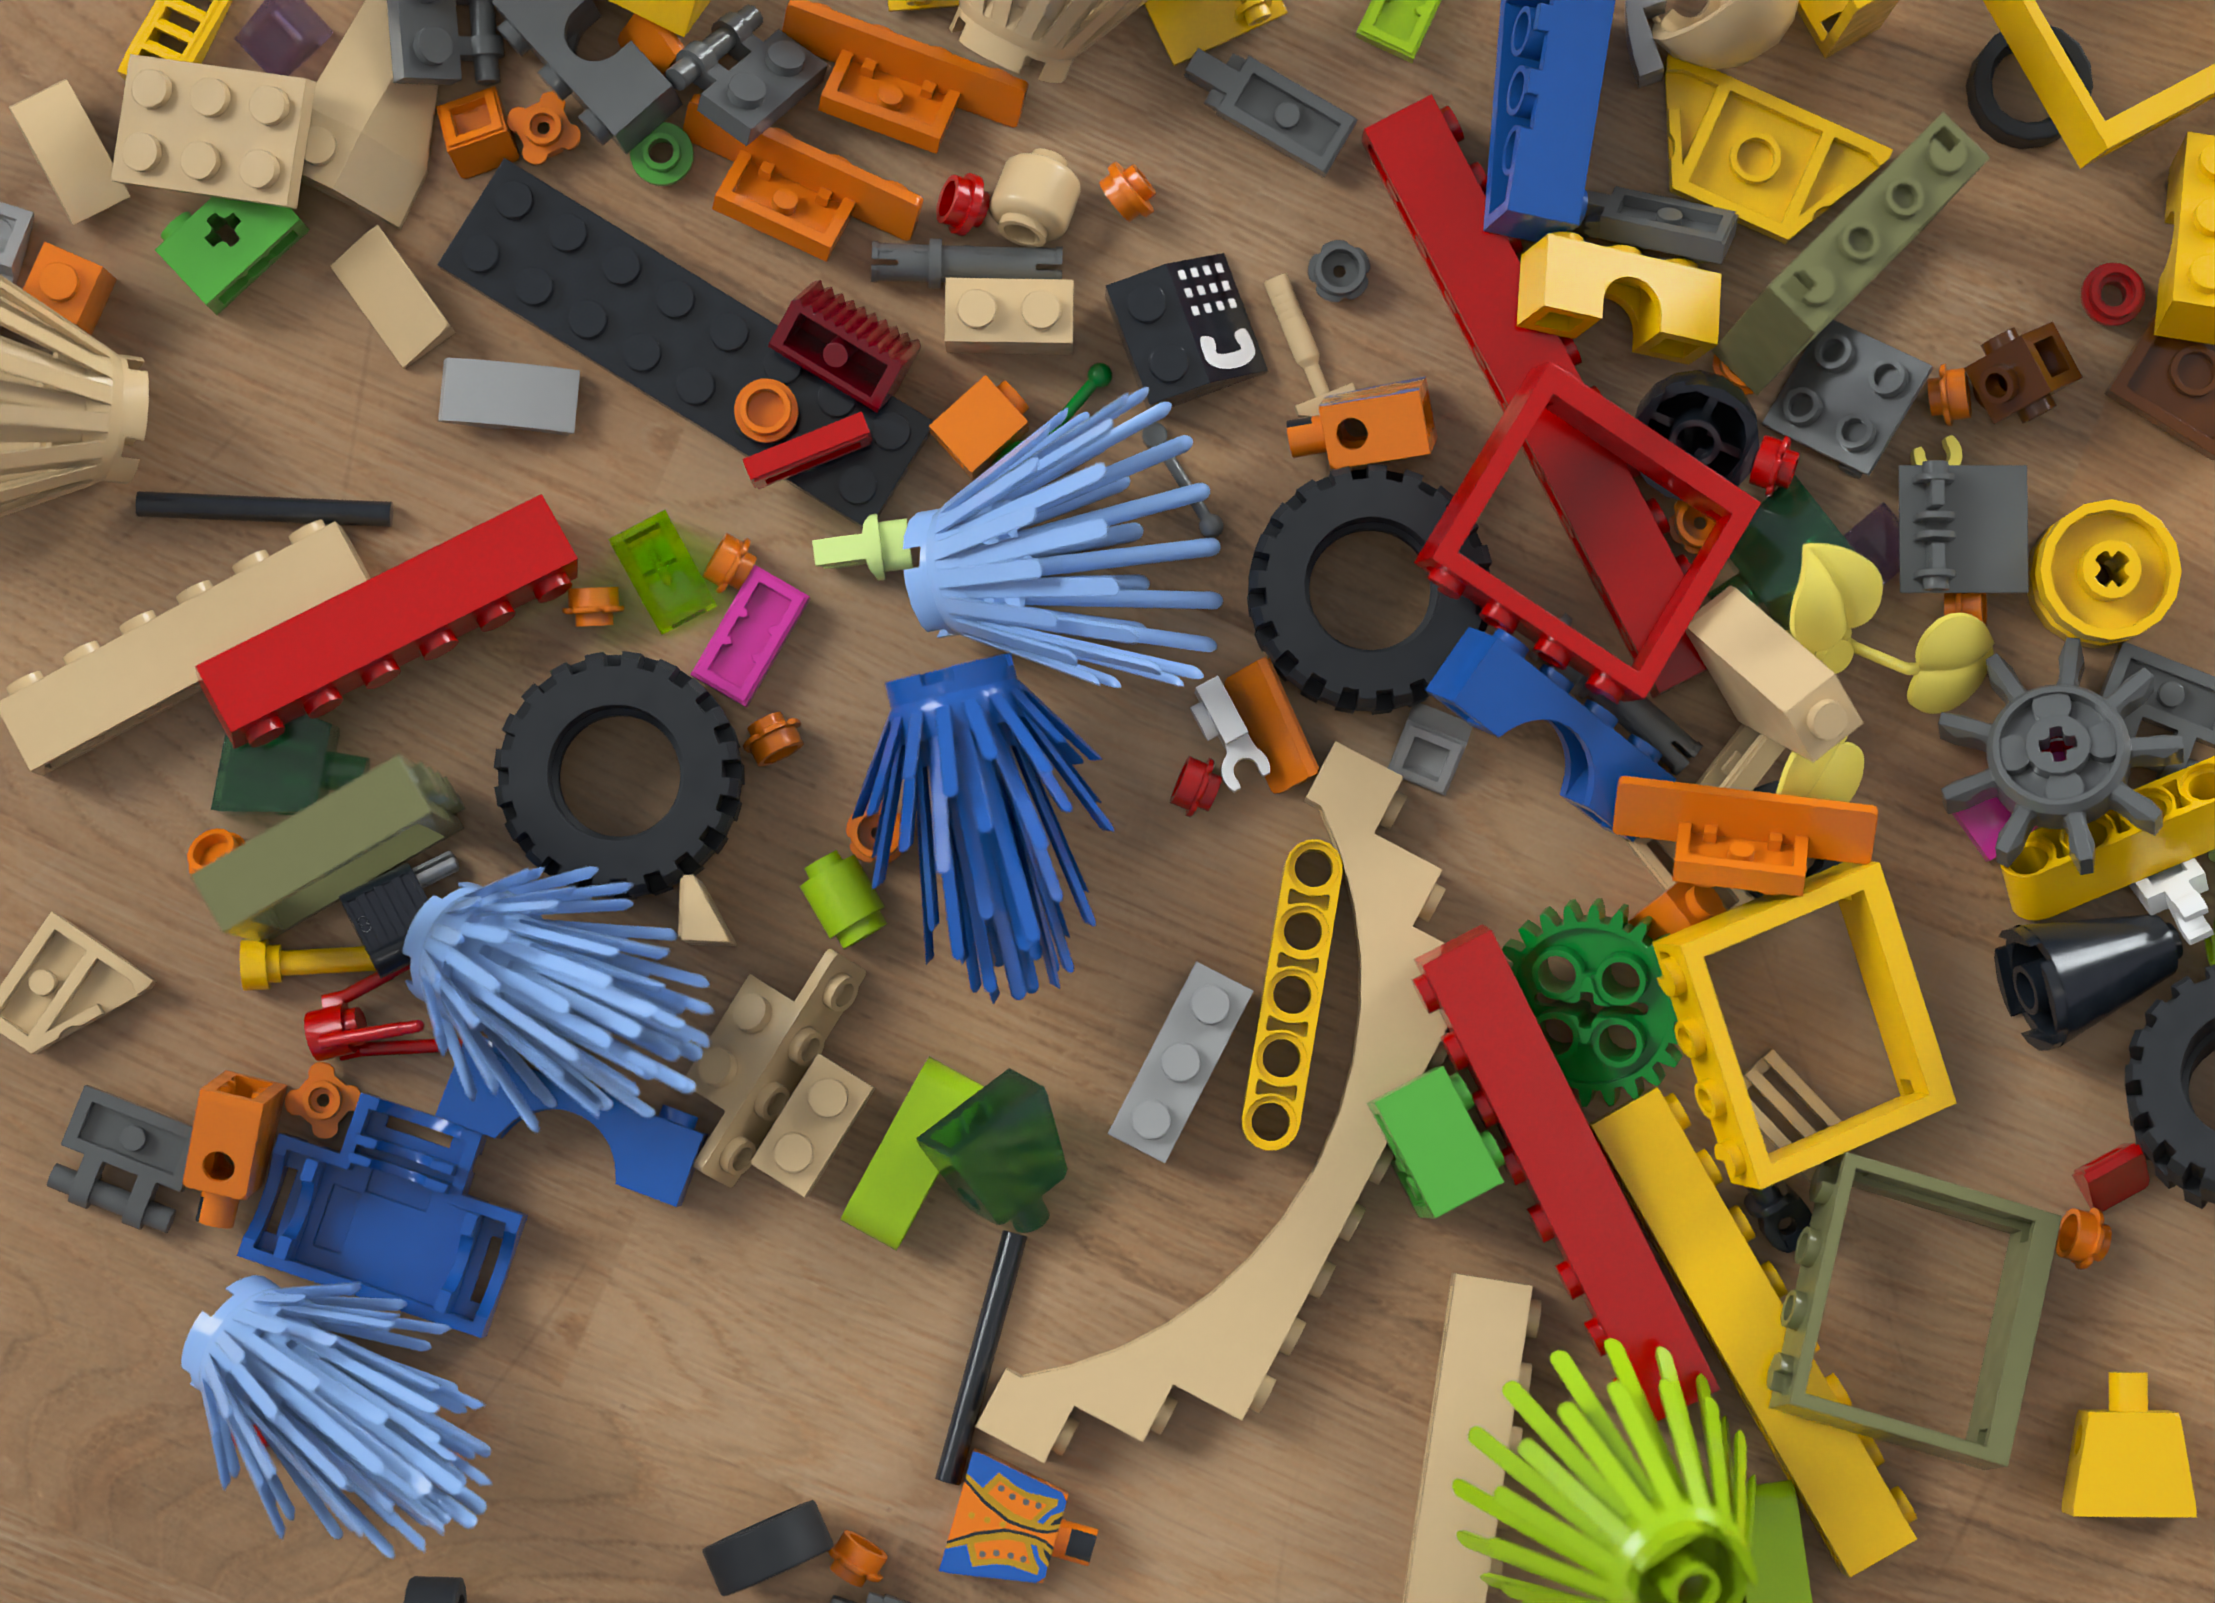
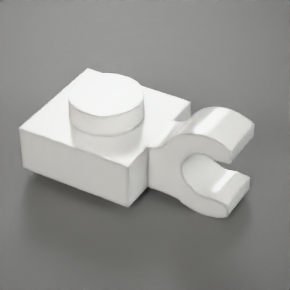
M1219 676L1195 688V695L1199 703L1191 706L1190 710L1206 740L1209 741L1218 736L1224 749H1226V757L1221 767V776L1226 787L1233 793L1241 789L1239 781L1234 775V766L1241 760L1254 762L1262 777L1269 775L1270 764L1267 757L1252 742L1248 730Z
M2195 858L2129 885L2150 916L2169 909L2180 933L2189 945L2214 935L2213 929L2203 916L2209 911L2200 895L2209 890L2206 874Z

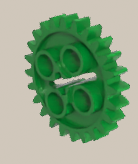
M1597 898L1588 911V915L1583 914L1576 899L1570 900L1564 907L1563 920L1551 906L1545 908L1540 914L1542 929L1532 921L1527 920L1518 929L1523 942L1510 938L1501 949L1506 957L1512 961L1508 962L1570 1088L1578 1089L1582 1107H1588L1596 1091L1600 1090L1609 1107L1614 1106L1620 1098L1621 1086L1635 1100L1644 1091L1643 1078L1649 1083L1658 1086L1666 1076L1660 1063L1675 1068L1683 1057L1680 1051L1673 1045H1679L1675 1035V1024L1678 1020L1670 997L1663 992L1657 978L1663 976L1652 944V942L1671 934H1664L1655 940L1649 937L1647 934L1653 920L1649 915L1636 926L1629 924V905L1623 904L1613 917L1606 916L1602 898ZM1559 956L1571 962L1575 969L1576 979L1564 981L1554 976L1549 969V957ZM1623 962L1632 966L1639 975V986L1626 987L1618 983L1612 975L1611 965ZM1586 992L1593 993L1594 1003L1603 1006L1598 1014L1591 1012L1590 1002L1580 1000ZM1542 993L1544 996L1557 1001L1552 1003L1539 1002L1537 994ZM1634 1002L1644 1003L1648 1007V1012L1643 1013L1637 1008L1624 1005H1630ZM1555 1018L1565 1022L1572 1031L1573 1041L1562 1043L1553 1039L1546 1030V1020ZM1611 1025L1627 1027L1634 1034L1637 1046L1633 1049L1618 1047L1611 1040L1608 1027Z

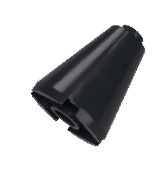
M2147 914L2016 925L2001 931L1998 937L2007 939L2006 945L1995 948L1994 961L1999 988L2010 1016L2022 1014L2031 1030L2021 1033L2022 1036L2037 1050L2049 1051L2066 1044L2175 974L2178 968V959L2183 955V945L2176 928L2169 922L2165 923L2156 914L2152 916Z

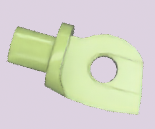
M872 514L864 521L862 534L812 540L815 566H821L823 569H833L867 564L878 581L886 580V572L913 568L911 548L903 549L904 534L908 525L907 518L879 522L878 515Z

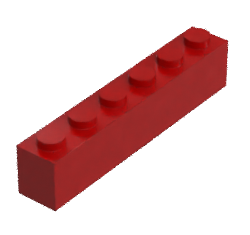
M540 494L196 665L199 685L234 749L246 743H249L253 748L265 745L285 731L284 724L306 713L309 718L325 715L343 702L342 695L364 684L367 689H375L385 685L401 673L400 666L420 656H423L426 661L436 659L455 648L459 643L458 637L480 627L482 632L494 630L515 616L516 612L514 609L534 599H537L539 603H546L560 597L572 587L571 581L578 578V558L546 500Z

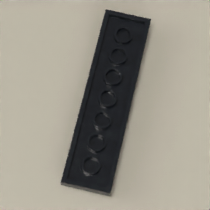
M505 158L437 264L444 272L746 457L862 411L873 439L870 442L871 445L784 479L863 528V523L869 515L877 514L878 517L880 516L930 436L929 425L933 422L930 418L894 396L878 412H875L769 348V342L778 325ZM758 379H774L782 382L793 392L797 400L799 413L796 425L789 435L777 442L760 443L748 438L740 430L735 420L734 405L738 394L747 384Z

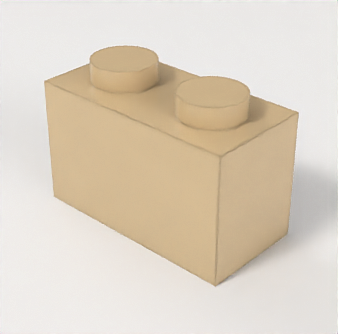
M946 278L944 341L947 353L1073 355L1074 280Z
M818 1053L753 1156L750 1164L799 1195L808 1197L876 1088Z

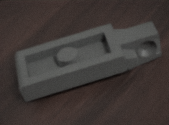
M1198 48L1185 68L1183 75L1209 92L1204 104L1216 111V115L1324 178L1358 121L1352 115L1250 56L1244 59L1233 53L1227 64Z
M1615 186L1611 195L1586 190L1588 205L1585 217L1581 225L1571 231L1582 236L1584 240L1588 237L1594 239L1598 237L1615 241L1619 245L1632 246L1639 250L1652 249L1676 254L1682 259L1692 260L1695 263L1714 262L1722 264L1736 234L1738 215L1735 214L1736 211Z

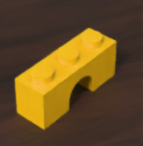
M2187 132L2169 168L2164 223L2173 224L2174 232L2169 257L2164 271L2159 278L2154 335L2215 345V136Z
M1572 232L1548 233L1521 255L1517 326L1575 339L1602 319L1603 300L1606 298L1619 304L1631 320L1633 328V353L1690 365L1718 345L1722 274L1700 269L1697 263L1688 259L1673 258L1661 260L1641 255L1639 249L1628 245L1605 247L1584 242L1582 236Z

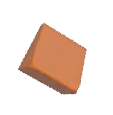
M635 13L618 36V43L621 48L632 41L665 78L667 69L676 63L678 52L685 47L674 32Z
M496 86L436 107L447 152L461 178H471L496 169L504 158L512 163L519 159L518 148L513 133L507 126V116Z

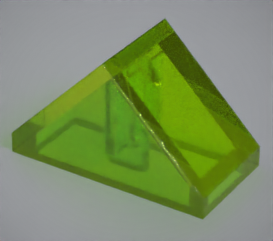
M666 510L608 539L661 635L717 606L677 527Z

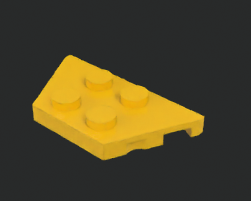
M1669 53L1664 62L1670 193L1690 202L1736 211L1735 214L1738 215L1737 223L1783 244L1790 241L1883 166L1893 152V149L1717 70L1673 58Z

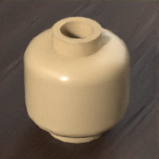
M1039 148L1034 149L1032 153L1014 155L1004 164L992 194L989 208L992 218L998 224L999 232L1011 242L1025 247L1038 248L1042 247L1046 242L1060 239L1068 229L1081 194V187L1078 177L1067 167L1068 163L1063 156L1054 151Z

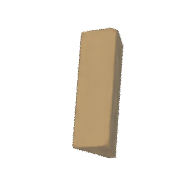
M378 224L367 231L330 266L404 369L456 333Z
M683 875V878H680L678 937L690 945L736 947L737 943L704 883L694 875Z

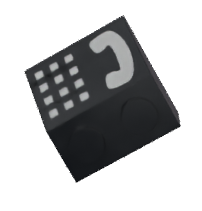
M1224 253L1163 264L1106 285L1105 298L1139 389L1149 387V393L1144 399L1147 410L1161 402H1170L1172 407L1268 372Z

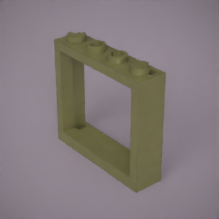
M1943 112L1761 293L1712 352L1758 395L1937 216L1990 157Z
M398 754L192 873L190 876L223 933L258 942L265 939L270 941L340 901L338 896L397 868L464 829L457 813L464 810L465 806L447 776L442 777L439 771L435 773L430 766L426 768L422 761L415 764Z
M1849 1152L1825 1161L1824 1165L1817 1167L1810 1184L1809 1199L1815 1202L1810 1227L1807 1226L1803 1229L1796 1245L1795 1262L1801 1266L1796 1289L1790 1290L1782 1307L1781 1325L1786 1327L1782 1351L1776 1353L1773 1357L1767 1374V1388L1772 1390L1769 1408L1981 1470L2008 1467L2062 1216ZM1851 1187L2010 1234L1966 1440L1805 1393Z

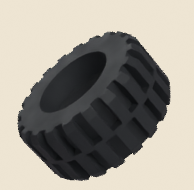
M1368 464L1366 469L1350 471L1349 466L1332 470L1328 477L1316 482L1313 479L1298 488L1295 495L1286 503L1282 502L1270 517V521L1263 534L1260 535L1253 554L1248 577L1247 602L1249 617L1252 618L1255 629L1254 636L1261 651L1266 652L1274 664L1276 673L1284 682L1289 680L1301 690L1300 694L1315 703L1319 700L1335 706L1334 710L1350 714H1353L1354 711H1369L1372 715L1391 713L1393 709L1404 706L1410 708L1431 696L1425 689L1468 627L1486 632L1488 624L1479 616L1482 610L1481 607L1461 595L1459 600L1440 593L1437 591L1439 586L1430 580L1429 605L1423 621L1409 637L1387 648L1364 650L1343 644L1322 627L1313 611L1309 592L1312 570L1320 555L1336 540L1356 532H1383L1402 540L1419 555L1454 497L1441 485L1438 489H1435L1423 482L1424 475L1408 469L1405 470L1404 474L1387 470V465ZM1475 523L1458 553L1490 573L1489 567L1492 564L1489 549L1487 545H1482L1477 534L1479 526Z
M622 651V655H606L604 652L584 655V661L573 665L565 662L550 670L552 676L541 685L537 686L533 683L521 696L525 701L515 715L509 714L502 728V731L506 733L502 748L496 749L494 768L498 770V786L494 787L497 806L503 810L507 821L504 825L512 840L519 844L526 853L525 857L537 868L545 867L543 872L549 876L588 866H594L599 869L591 878L566 886L582 888L628 882L634 885L626 893L604 895L601 897L634 900L639 896L649 894L656 896L673 890V886L680 882V878H683V875L696 876L705 869L703 865L715 852L719 854L729 840L726 836L733 821L738 820L742 807L740 802L742 785H745L744 765L741 762L739 751L741 746L734 728L717 701L695 678H691L677 666L662 659L657 661L645 657L642 653ZM618 716L641 719L657 727L671 742L680 765L679 790L668 813L653 827L638 834L622 837L597 833L579 822L565 802L560 782L562 761L574 738L589 725L602 719Z
M2215 965L2205 967L2206 979L2194 984L2190 977L2185 976L2171 986L2172 998L2167 1003L2160 999L2154 1001L2145 1012L2146 1026L2144 1029L2135 1030L2129 1045L2130 1062L2128 1065H2125L2126 1098L2130 1126H2133L2136 1144L2140 1145L2146 1160H2151L2154 1164L2155 1175L2169 1189L2176 1185L2183 1189L2185 1201L2200 1209H2203L2207 1202L2215 1204V1131L2196 1116L2189 1098V1085L2192 1073L2203 1059L2215 1051Z

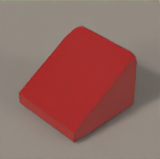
M2123 1143L2077 1168L2072 1175L2090 1209L2095 1207L2102 1212L2144 1190L2150 1181L2145 1155L2140 1145L2135 1143Z

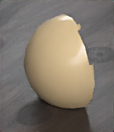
M1707 0V4L1702 12L1694 17L1682 16L1673 8L1669 9L1661 18L1655 16L1652 19L1655 24L1651 32L1653 39L1673 58L1714 70L1739 67L1755 59L1781 41L1795 19L1799 0Z

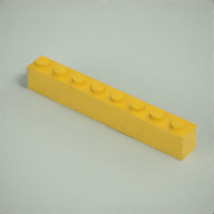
M1658 1087L1650 1088L1643 1092L1639 1098L1631 1099L1589 1123L1592 1133L1617 1183L1786 1478L1793 1482L1798 1499L1840 1572L1851 1578L1917 1540L1909 1525L1917 1520V1515L1901 1488L1897 1485L1889 1490L1881 1477L1877 1467L1884 1464L1885 1460L1873 1438L1769 1408L1772 1390L1767 1388V1374L1773 1357L1776 1353L1782 1351L1786 1327L1781 1325L1783 1304L1780 1298L1787 1295L1788 1291L1772 1263L1768 1260L1760 1265L1747 1243L1756 1238L1740 1207L1736 1204L1728 1209L1715 1186L1724 1182L1710 1154L1705 1148L1697 1153L1694 1151L1683 1131L1692 1125L1675 1094L1672 1092L1663 1097ZM1818 1342L1816 1343L1814 1353L1820 1350ZM1813 1358L1805 1393L1852 1407V1402L1837 1376L1831 1373L1824 1377Z

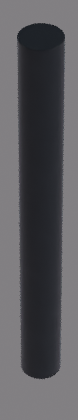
M138 491L136 495L137 517L304 524L323 520L324 524L336 521L339 525L392 527L393 502Z
M1006 1230L1002 1231L935 1476L937 1480L960 1485L1027 1236Z

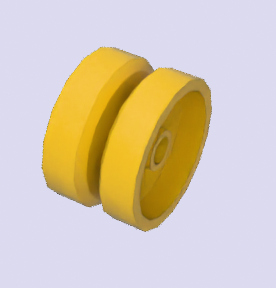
M2113 499L2083 504L2045 529L2031 549L2028 558L2029 593L2027 594L2029 604L2043 626L2064 641H2066L2067 637L2080 638L2081 646L2093 649L2125 642L2162 620L2176 599L2182 573L2177 543L2160 519L2137 504ZM2100 566L2105 568L2109 574V582L2105 585L2099 583L2095 577L2101 570Z

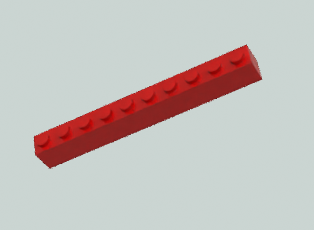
M1431 94L1364 128L1361 142L1504 413L1531 368L1551 361L1583 382L1575 366L1582 363V359L1573 339L1517 326L1521 263L1516 254L1523 251L1522 243L1519 238L1483 231L1487 175L1477 161L1470 165L1468 164L1458 145L1465 138L1455 114L1448 105L1439 109ZM1595 385L1590 387L1591 389L1602 395ZM1544 408L1521 448L1634 662L1691 564L1684 554L1677 557L1673 555L1664 537V534L1670 532V526L1663 510L1655 498L1645 501L1634 480L1641 473ZM1684 632L1649 691L1653 699L1708 671L1686 632Z

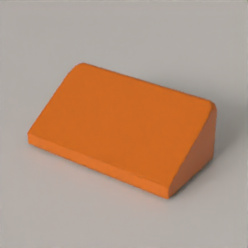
M1265 656L1229 676L1224 681V687L1243 720L1252 742L1265 754L1269 761L1270 774L1265 776L1270 790L1274 794H1280L1316 778L1320 770L1271 659H1267Z

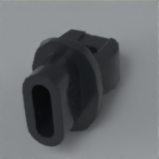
M1783 1180L1761 1190L1746 1187L1749 1193L1744 1199L1745 1208L1751 1216L1758 1218V1225L1762 1234L1779 1251L1785 1253L1794 1252L1801 1232L1805 1227H1810L1812 1218L1810 1209L1800 1196ZM1790 1217V1225L1785 1229H1779L1780 1221Z

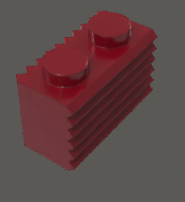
M818 280L812 282L791 301L768 347L875 412H878L899 389L921 349L919 339L910 341L908 332L899 334L897 326L888 327L886 319L878 321L876 313L867 314L865 306L856 308L854 300L845 301L843 293L834 295L832 286L823 288L822 281Z

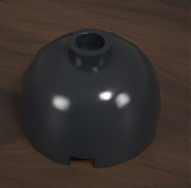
M1703 370L1674 373L1655 383L1637 407L1636 419L1737 487L1752 471L1760 448L1757 416L1743 390L1723 375ZM1641 473L1646 483L1655 488L1660 493H1662L1664 496L1681 500L1680 498L1672 494L1670 491H1668L1667 489H1665L1664 487H1662L1661 485H1659L1658 483H1656L1655 481Z

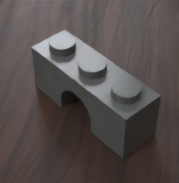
M593 0L492 1L504 20L497 27L500 34L521 57L529 50L545 65L537 72L538 75L561 101L571 94L581 104L585 111L578 118L601 145L604 146L612 138L624 153L628 154L683 105L672 84L632 41L628 42L615 55L602 61H588L577 56V46L581 36L592 24L602 17Z

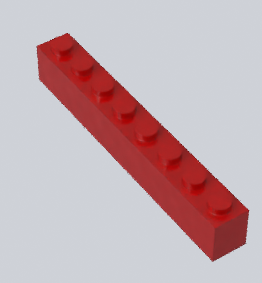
M1481 924L1415 958L1414 961L1421 975L1412 979L1414 988L1428 1014L1437 1010L1440 1011L1450 1031L1440 1037L1442 1044L1458 1072L1468 1067L1479 1089L1471 1093L1475 1103L1474 1108L1486 1129L1497 1125L1507 1145L1506 1148L1500 1150L1505 1160V1165L1503 1166L1515 1186L1523 1182L1526 1183L1536 1203L1526 1209L1528 1216L1543 1243L1554 1239L1564 1259L1563 1262L1555 1265V1269L1570 1298L1574 1300L1580 1296L1583 1297L1593 1317L1583 1322V1325L1599 1356L1602 1357L1607 1354L1604 1346L1605 1340L1612 1338L1621 1342L1656 1422L1666 1418L1659 1392V1382L1662 1380L1656 1360V1349L1659 1346L1666 1348L1673 1357L1686 1407L1698 1401L1696 1378L1699 1373H1702L1707 1379L1711 1394L1719 1391L1720 1387L1492 930ZM1617 1377L1611 1379L1612 1382L1618 1381Z

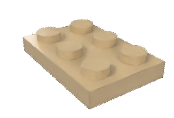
M130 54L110 181L297 209L316 82L300 77Z

